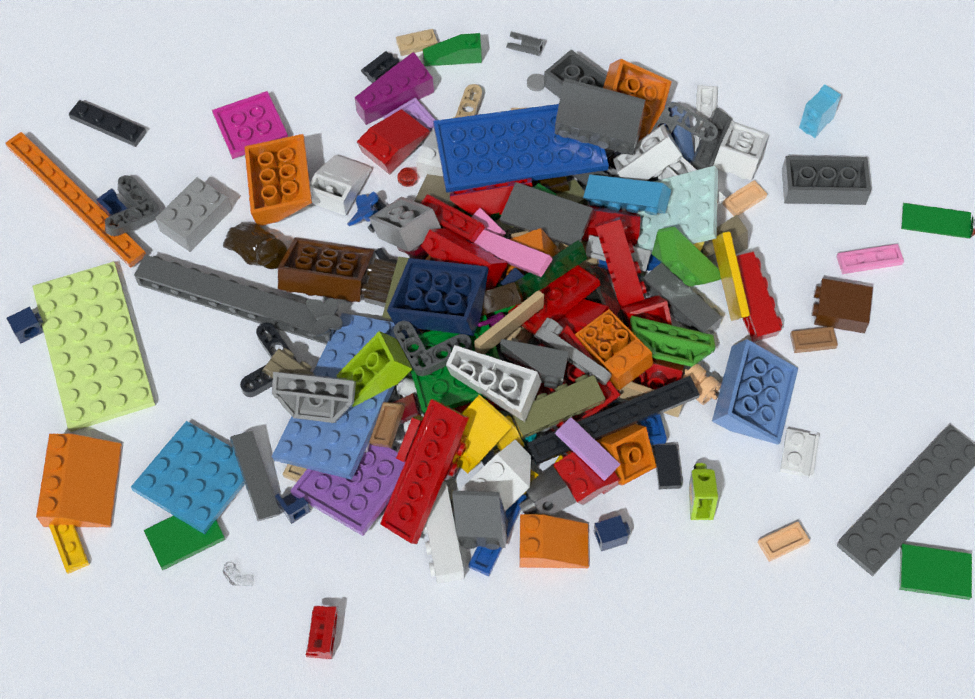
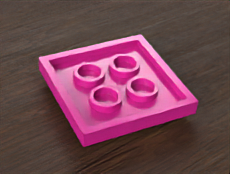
M268 91L212 110L232 159L245 155L244 146L288 137Z

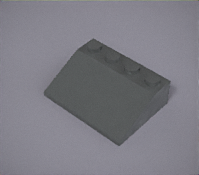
M564 78L555 122V134L564 138L579 140L582 143L597 145L603 149L615 150L621 154L633 155L640 137L645 100Z

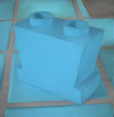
M824 84L820 91L806 103L799 128L806 134L816 138L824 127L834 119L841 94Z

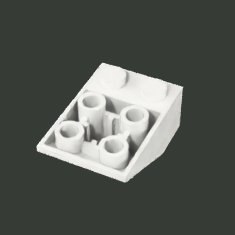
M334 155L314 174L310 181L312 204L346 216L371 171V167Z

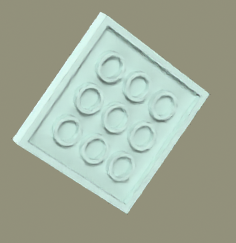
M715 166L654 181L664 183L671 189L669 202L665 214L657 213V215H650L645 213V211H638L641 218L640 233L637 244H635L636 247L651 250L652 254L658 229L676 227L692 244L717 238L718 170Z

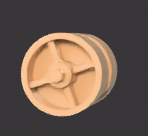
M700 364L694 365L689 370L684 369L683 372L685 374L682 379L691 376L700 393L699 398L696 399L700 404L704 405L712 398L714 400L718 398L716 394L722 384L712 376L707 377L706 370Z

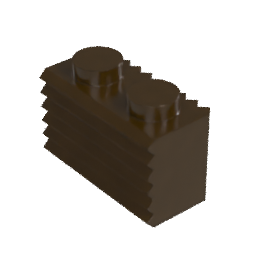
M375 258L374 263L369 264L367 275L369 276L368 283L363 284L361 295L364 296L366 303L385 307L396 263Z

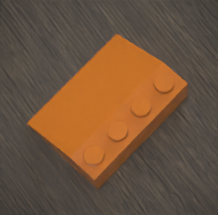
M619 59L609 65L603 88L645 100L638 140L640 141L650 134L663 112L672 81L628 61Z
M304 134L244 146L250 211L257 225L262 226L279 222L312 203Z
M49 434L36 518L43 527H49V525L111 527L122 449L121 443L76 434Z

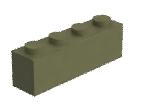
M583 375L575 380L576 383L570 386L563 384L555 388L556 392L547 395V393L536 396L525 422L512 414L522 439L603 404L605 397L595 376L588 377V375Z

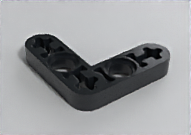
M262 323L257 327V338L270 358L274 355L271 349L275 345H281L283 349L286 348L291 351L272 324ZM264 331L270 333V341L265 334H263ZM266 365L241 380L240 387L245 396L255 397L272 387L273 378L267 380L263 377L265 373L262 370ZM259 377H260V380H261V382H262L261 385H260V382L257 380V378H259ZM250 383L251 385H254V388H247V384Z

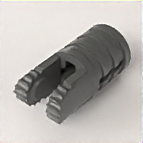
M511 31L510 37L521 40V45L508 42L506 48L531 53L536 56L541 55L544 39L533 38Z

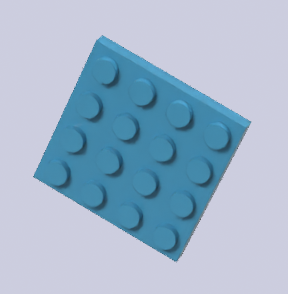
M186 421L133 483L131 489L133 492L206 534L245 483L233 447Z

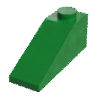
M480 33L460 34L424 48V66L482 63Z

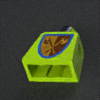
M697 463L693 466L694 469L691 470L689 481L690 519L713 520L718 500L715 471L707 469L705 463Z

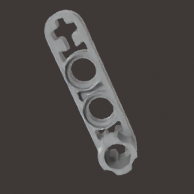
M546 318L534 337L548 348L568 351V362L588 376L594 375L597 382L606 385L612 377L610 372L558 337L563 328L556 321Z

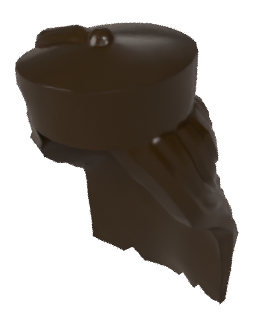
M241 222L235 227L229 228L226 239L223 242V248L238 253L247 264L263 266L267 269H277L287 252V247L281 240L255 223Z

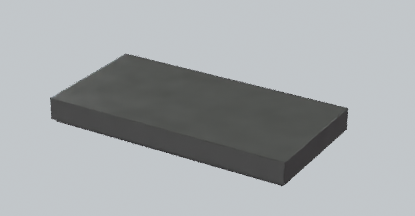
M516 182L499 220L502 223L528 232L541 228L551 240L570 246L577 240L581 242L594 210L591 207Z

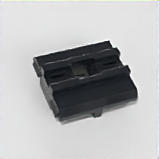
M385 51L362 68L361 72L373 83L397 65L399 59H395L393 54Z

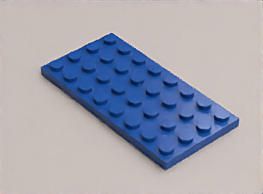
M559 104L433 121L446 193L531 178L534 181L606 171L609 165L605 149L597 145L582 143L579 140L564 138L555 134V122Z

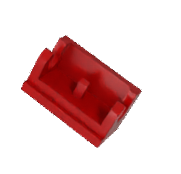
M336 606L313 607L306 657L332 659L338 621Z

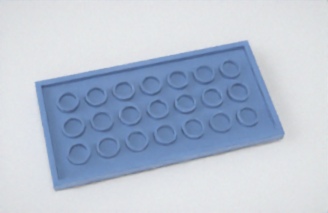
M342 313L340 318L343 322V327L335 330L331 341H328L313 371L314 375L337 377L336 375L378 331L396 338L393 331L394 323ZM414 328L417 335H419V329ZM405 329L402 330L401 332L404 334L405 338H409L408 333L405 331ZM395 386L354 407L351 406L336 423L297 419L291 416L272 454L273 460L352 480L369 444L382 404L388 402Z

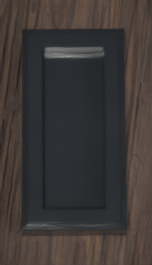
M677 444L655 445L654 456L658 489H680L682 483Z

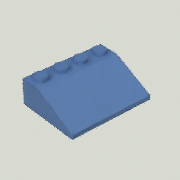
M748 339L732 346L712 422L735 433L777 445L780 444L798 368Z

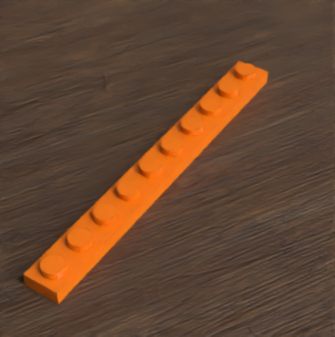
M22 132L5 143L7 148L130 268L143 259L146 252L127 233L119 236H110L105 232V220L109 216Z

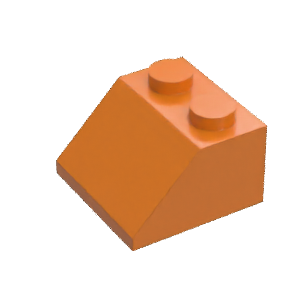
M634 424L596 440L620 463L619 467L615 470L621 480L618 482L619 485L623 486L656 468L645 426Z

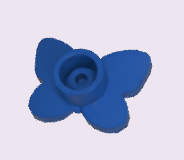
M373 191L369 196L363 194L356 197L358 210L347 223L348 226H352L362 219L369 222V217L378 212L373 206L379 198L377 193Z

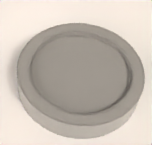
M537 73L531 74L527 78V87L532 91L543 90L545 88L544 76Z

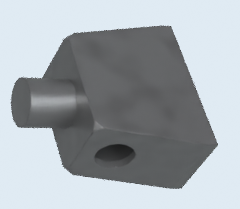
M551 466L530 482V488L526 491L529 498L518 505L524 514H529L537 509L541 515L550 516L575 504L576 500L558 472Z

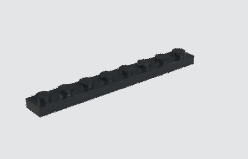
M688 376L577 423L594 440H598L699 398L700 393L691 376ZM556 431L527 442L536 465L572 451L555 434Z

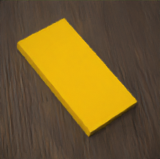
M725 232L718 235L716 239H712L730 319L735 321L748 317L750 314L731 232Z

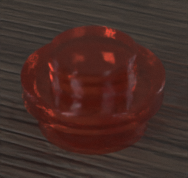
M409 167L401 169L397 176L399 184L404 187H411L418 180L417 173Z

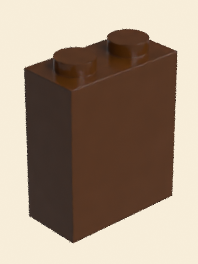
M822 278L820 285L815 286L813 298H817L816 304L813 303L811 316L815 317L814 325L865 334L870 321L873 287Z

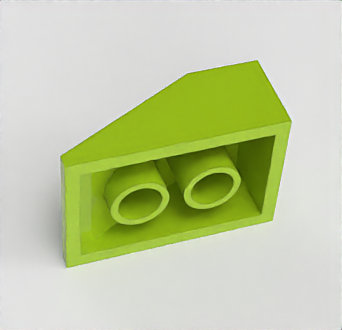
M378 331L336 376L356 381L354 404L352 405L354 407L397 385L412 370V367L398 340Z

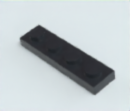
M81 100L69 112L70 119L134 147H137L147 133L144 127Z

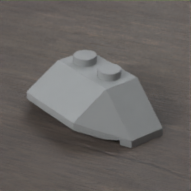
M273 372L272 395L279 400L293 418L336 423L354 404L356 381L347 378L313 374Z

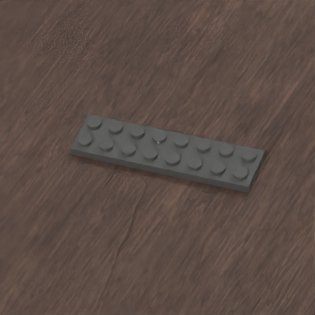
M950 425L841 539L837 547L873 577L975 467V444Z

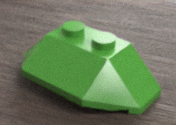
M676 227L658 229L652 255L683 281L685 285H702L721 279L719 269Z
M634 316L630 318L631 332L652 352V358L693 367L715 351L714 336L711 334Z

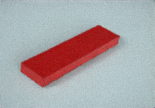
M428 194L420 203L433 209L440 226L462 236L471 243H474L485 229L483 223Z

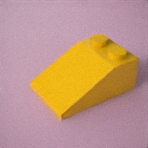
M480 395L461 413L469 417L463 435L467 436L465 441L467 448L463 456H459L457 464L467 474L513 426L507 418Z

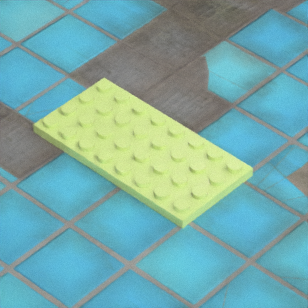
M114 261L32 286L39 315L44 322L42 327L67 427L70 432L156 406Z

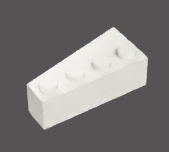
M454 345L446 363L451 376L525 422L541 384L538 372Z

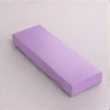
M571 417L555 432L604 481L619 467L620 463Z

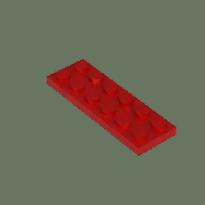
M430 400L380 525L411 544L418 543L469 417L437 400Z

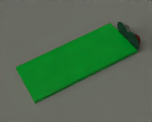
M903 203L901 229L967 239L975 235V229L973 228L975 226L974 217L971 219V212Z

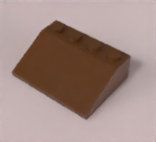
M294 237L278 267V290H284L289 293H303L308 296H322L328 299H342L348 302H360L363 296L361 295L362 287L368 281L367 270L369 264L373 261L375 249Z

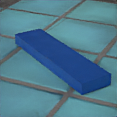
M522 495L505 511L508 520L507 539L521 512L518 504L527 499L526 495ZM478 546L468 564V568L490 576L503 548L491 550Z

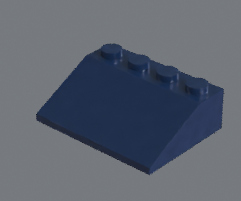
M409 258L387 312L394 325L400 321H407L412 324L413 328L474 336L481 318L488 267Z

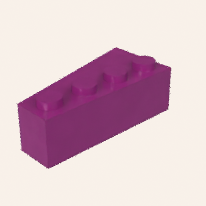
M412 52L355 96L356 112L365 125L372 123L413 98L420 100L434 93L433 77L417 55Z

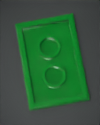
M171 516L143 530L162 571L226 540L216 520L206 534H203L175 516Z
M902 544L900 547L899 590L970 600L972 598V554Z

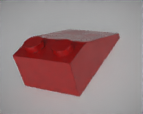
M400 109L370 127L357 140V144L364 155L390 175L430 134V131L404 110Z

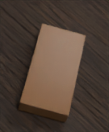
M833 327L797 330L790 333L794 353L836 349L838 346Z
M388 402L382 404L369 441L371 445L386 448L392 447L405 409L402 404Z

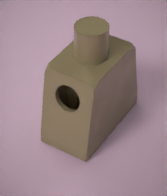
M738 215L717 227V236L725 232H731L735 254L748 249V230ZM708 240V244L704 245L700 251L707 258L713 254L715 255L712 240Z

